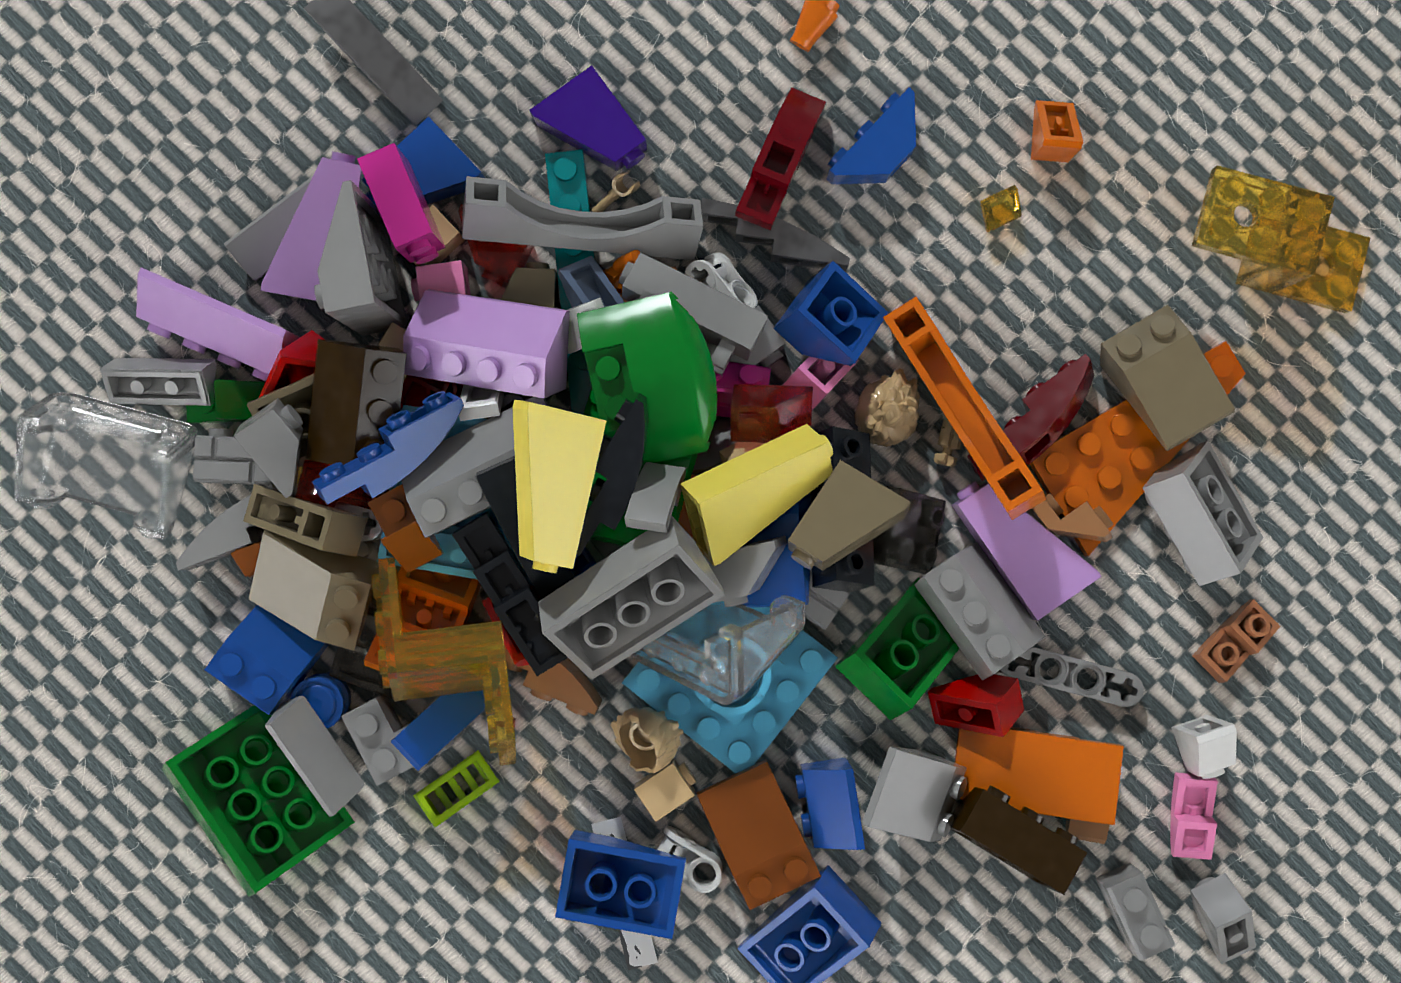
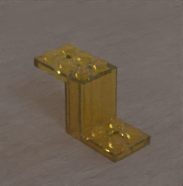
M1217 165L1210 173L1192 247L1240 259L1241 264L1235 284L1334 311L1348 313L1353 309L1371 238L1328 226L1335 199L1333 196ZM1243 206L1250 210L1252 222L1249 227L1241 226L1236 222L1234 218L1236 207ZM1320 256L1324 257L1329 263V272L1326 276L1316 273Z
M395 557L378 559L379 574H372V587L377 607L375 625L377 636H379L380 650H378V662L383 688H391L394 701L483 690L486 715L494 714L487 716L490 754L498 753L500 766L516 764L515 731L501 621L404 632L401 590Z

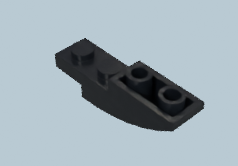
M640 393L634 403L628 399L623 403L614 418V421L620 424L614 436L610 437L607 434L603 436L595 471L604 476L606 480L598 477L591 488L589 500L592 503L585 514L577 550L578 556L582 553L600 522L613 530L616 529L634 492L644 460L648 430L647 397Z

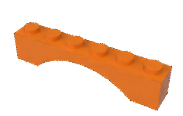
M912 298L884 316L883 319L1011 520L1045 501L1046 497L1041 486L985 405L918 298Z

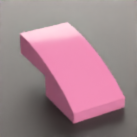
M1175 772L1170 822V845L1173 857L1212 860L1217 823L1212 817L1218 784L1216 778L1202 779L1201 776L1191 773Z

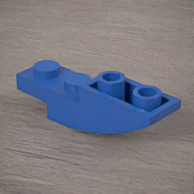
M444 391L425 398L423 400L424 405L412 412L403 410L393 414L386 420L387 425L378 429L385 442L383 445L380 446L379 443L368 445L357 452L358 458L344 465L341 462L332 464L319 473L320 477L312 481L318 495L329 504L359 487H362L363 491L372 499L393 487L426 460L443 441L464 407L462 399L450 392L446 394Z

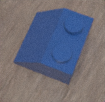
M832 261L807 281L773 329L802 355L852 366L856 363L884 321L883 317L888 315L889 312L838 264Z
M846 757L800 764L802 775H795L798 799L805 798L807 813L800 814L804 838L811 837L814 848L865 849L854 771Z

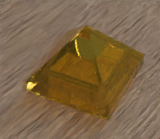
M1015 185L993 193L980 201L985 230L987 232L1022 217L1018 188Z

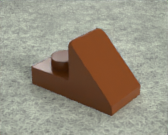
M403 484L368 502L386 536L381 539L382 544L407 573L444 554L434 535L427 538L424 537L406 500Z

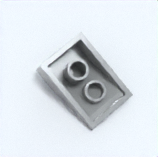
M889 747L862 824L870 828L928 842L941 841L942 836L946 837L951 830L950 827L954 821V815L950 813L955 799L959 800L966 789L967 778L964 777L967 768L925 750Z

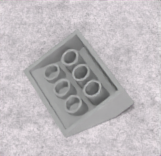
M351 180L344 181L317 271L320 283L314 286L317 304L320 309H325V313L362 336L384 332L392 322L401 328L407 327L391 240L377 206Z

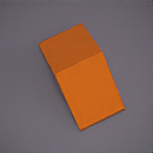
M1036 100L1033 117L1031 160L1069 162L1082 149L1083 145L1074 103Z

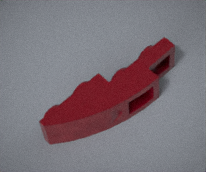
M791 87L754 164L751 177L737 206L736 217L771 231L825 108L826 101Z
M1084 354L1077 360L1074 359L1065 363L1059 369L1058 374L1045 383L1040 382L1034 385L1022 399L1026 414L1012 418L1004 426L1003 432L1027 466L1040 457L1059 438L1082 406L1095 376L1091 359L1087 354ZM970 454L967 455L975 473L982 481L985 480Z

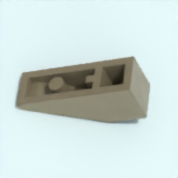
M254 484L243 521L321 551L357 557L368 519L295 495L285 498L278 490Z

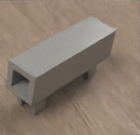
M641 252L634 264L631 262L626 264L619 279V283L622 284V299L628 302L639 299L643 290L653 295L672 291L679 298L676 301L693 316L705 340L717 346L711 358L715 372L720 375L724 373L732 354L748 361L768 319V315Z

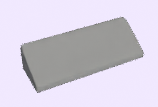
M312 177L224 243L228 251L254 281L267 273Z
M115 358L100 368L110 404L211 406L214 404L215 359Z
M298 696L281 703L266 723L265 728L329 817L334 816L360 792L364 786V781L304 696Z

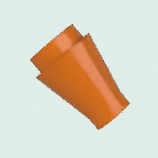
M805 0L790 42L800 49L809 52L816 41L838 18L836 13L840 5L835 0Z

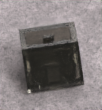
M885 486L911 503L909 512L902 521L873 538L874 564L926 574L933 569L937 558V545L941 526L945 518L944 509L946 501L902 488Z

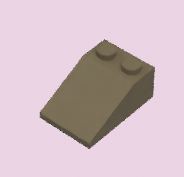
M1169 305L1164 306L1101 343L1100 366L1166 451L1235 412L1232 402L1192 333Z
M264 530L249 600L314 640L354 651L365 627L381 563L361 556L354 557L321 551Z

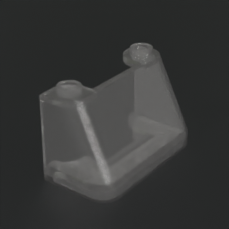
M69 392L52 393L17 417L14 500L30 504V506L36 509H49L67 497L135 515L133 527L142 536L150 539L164 540L172 532L194 456L195 437L198 435L197 428L185 422Z
M783 595L773 600L770 605V614L768 615L743 604L725 607L724 601L715 602L633 653L631 657L719 704L729 705L746 695L803 630L805 625V602L788 595Z

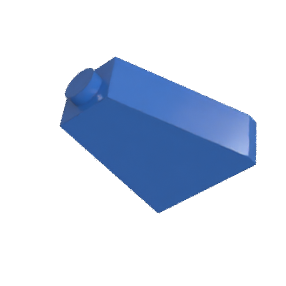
M429 116L397 145L410 162L428 205L464 193L466 176L485 178L482 172ZM365 177L361 179L362 182L369 188ZM369 190L365 195L376 205Z

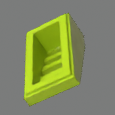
M477 750L414 794L413 797L434 828H436L500 781L479 750ZM472 763L485 781L480 787L467 769ZM458 773L462 775L473 791L467 796L454 778ZM446 782L459 799V802L454 805L441 788V785ZM433 791L446 808V811L442 814L438 812L427 796Z

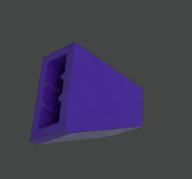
M592 65L529 110L533 121L539 128L578 150L583 149L585 154L615 171L620 170L624 166L630 169L645 157L643 153L647 150L645 137Z

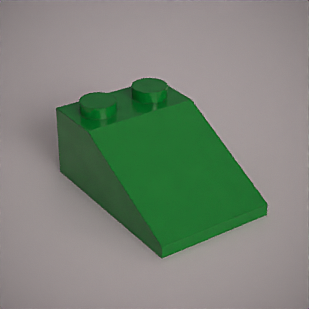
M920 577L867 629L835 666L890 721L914 707L959 650L957 644L914 584Z

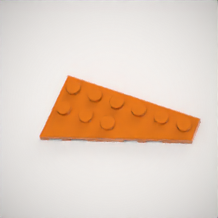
M1224 341L1203 354L1228 395L1246 373L1227 341ZM1125 399L1057 439L1030 466L1046 493H1050L1064 512L1060 514L1061 518H1064L1087 501L1093 510L1098 506L1104 510L1114 524L1108 528L1111 531L1144 493L1143 486L1154 472L1168 464L1188 440L1166 451ZM1074 538L1084 556H1089L1101 543V541Z

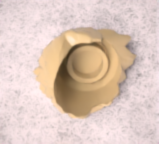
M899 368L894 371L891 377L883 375L880 380L872 384L869 383L861 392L855 412V424L858 426L859 432L870 434V443L872 445L877 444L878 446L889 447L907 440L915 433L919 418L917 410L920 399L919 392L917 391V379L913 378L911 381H908L904 369Z
M637 707L624 711L622 716L618 715L616 717L617 721L613 720L610 726L616 736L615 742L631 758L630 767L636 771L659 772L670 764L676 755L678 747L681 746L680 735L683 734V730L678 728V721L667 720L664 711L657 712L650 707H643L642 709Z

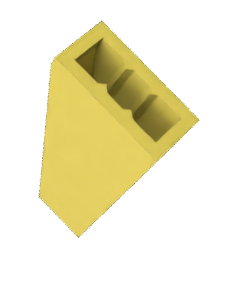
M514 400L512 409L519 556L532 560V568L544 572L557 573L558 566L573 569L607 421L529 401Z
M805 424L680 484L693 539L702 554L713 566L725 561L829 478L833 472L830 458L833 456V448L825 435H819L808 424Z

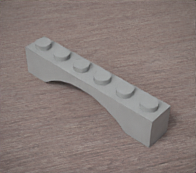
M466 176L462 239L619 254L639 250L641 253L652 257L684 260L695 259L703 230L700 200L661 196L646 204L624 210L581 212L558 208L538 201L521 192L507 180Z

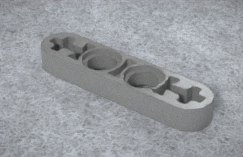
M1031 647L1019 656L1031 660V653H1036L1031 662L1030 676L1026 675L1029 668L1019 664H1014L1011 670H1008L1009 665L999 670V672L1009 677L1122 707L1136 705L1144 693L1142 681L1138 676L1130 672L1036 647ZM1048 658L1055 659L1059 664V673L1051 680L1044 679L1039 671L1041 662ZM1085 668H1091L1097 677L1095 685L1088 690L1081 689L1077 683L1078 673ZM1106 672H1110V675L1106 679ZM1125 678H1128L1127 685L1133 687L1131 694H1124L1123 698L1120 699V692L1105 688L1106 680L1123 684Z

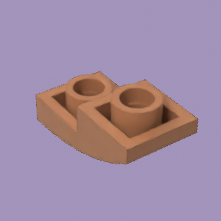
M1251 599L1233 613L1198 648L1192 657L1218 683L1227 682L1248 656L1259 653L1281 626L1254 599Z

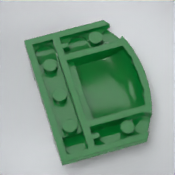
M672 291L577 313L582 351L585 353L599 419L607 421L604 435L614 436L620 426L618 422L614 421V418L626 399L634 403L639 393L647 397L648 430L642 466L646 462L657 463L708 451L711 444L708 440L717 417V383L709 348L697 322L676 301L679 298Z

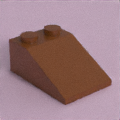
M766 759L696 792L749 910L821 877L813 855Z

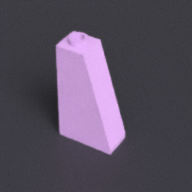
M332 151L331 159L321 158L261 283L260 291L316 301L314 286L320 284L317 271L342 183L351 180L360 189L362 170L360 165L355 164L356 156Z
M975 481L956 494L960 500L951 506L1033 620L1038 621L1102 577L1093 566L1027 512L1011 520L988 483L978 486Z

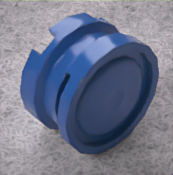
M330 672L316 673L301 681L293 690L290 698L291 700L298 696H304L327 729L342 719L341 716L348 713L351 705V691L347 683L339 675Z

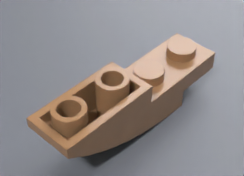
M471 621L461 627L456 642L466 645L464 649L468 653L478 657H486L487 654L501 660L500 665L515 672H522V669L527 670L523 686L530 688V693L533 696L546 701H551L552 698L567 703L566 708L571 712L587 716L588 712L595 715L600 708L602 698L589 679L569 658L536 676L530 665L517 667L514 664L498 632Z

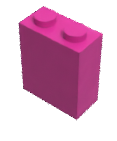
M392 143L357 158L394 248L410 263L416 261L417 264H423L438 257L437 251L445 249V244L411 164L396 144Z

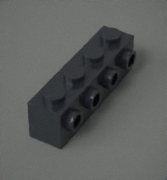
M835 426L817 432L819 435H825L833 448V456L830 457L832 470L835 469L841 460L871 478L869 433ZM828 479L810 492L811 504ZM873 539L823 571L813 566L811 569L812 587L853 592L875 586Z

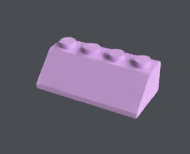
M144 268L139 270L136 317L149 322L146 330L167 339L170 338L172 333L184 337L183 346L202 354L205 353L206 348L219 352L217 360L239 369L241 363L254 367L252 375L264 381L267 380L279 351L300 338L281 327Z
M431 289L425 290L403 335V352L407 353L404 374L547 398L566 389L570 310Z

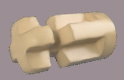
M943 420L938 445L943 447L942 453H935L934 462L939 465L954 467L957 458L952 456V451L960 449L962 441L948 420Z

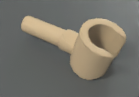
M630 170L616 175L612 180V189L591 211L603 212L620 196L625 197L637 191L640 187V181L628 189L623 184V177Z

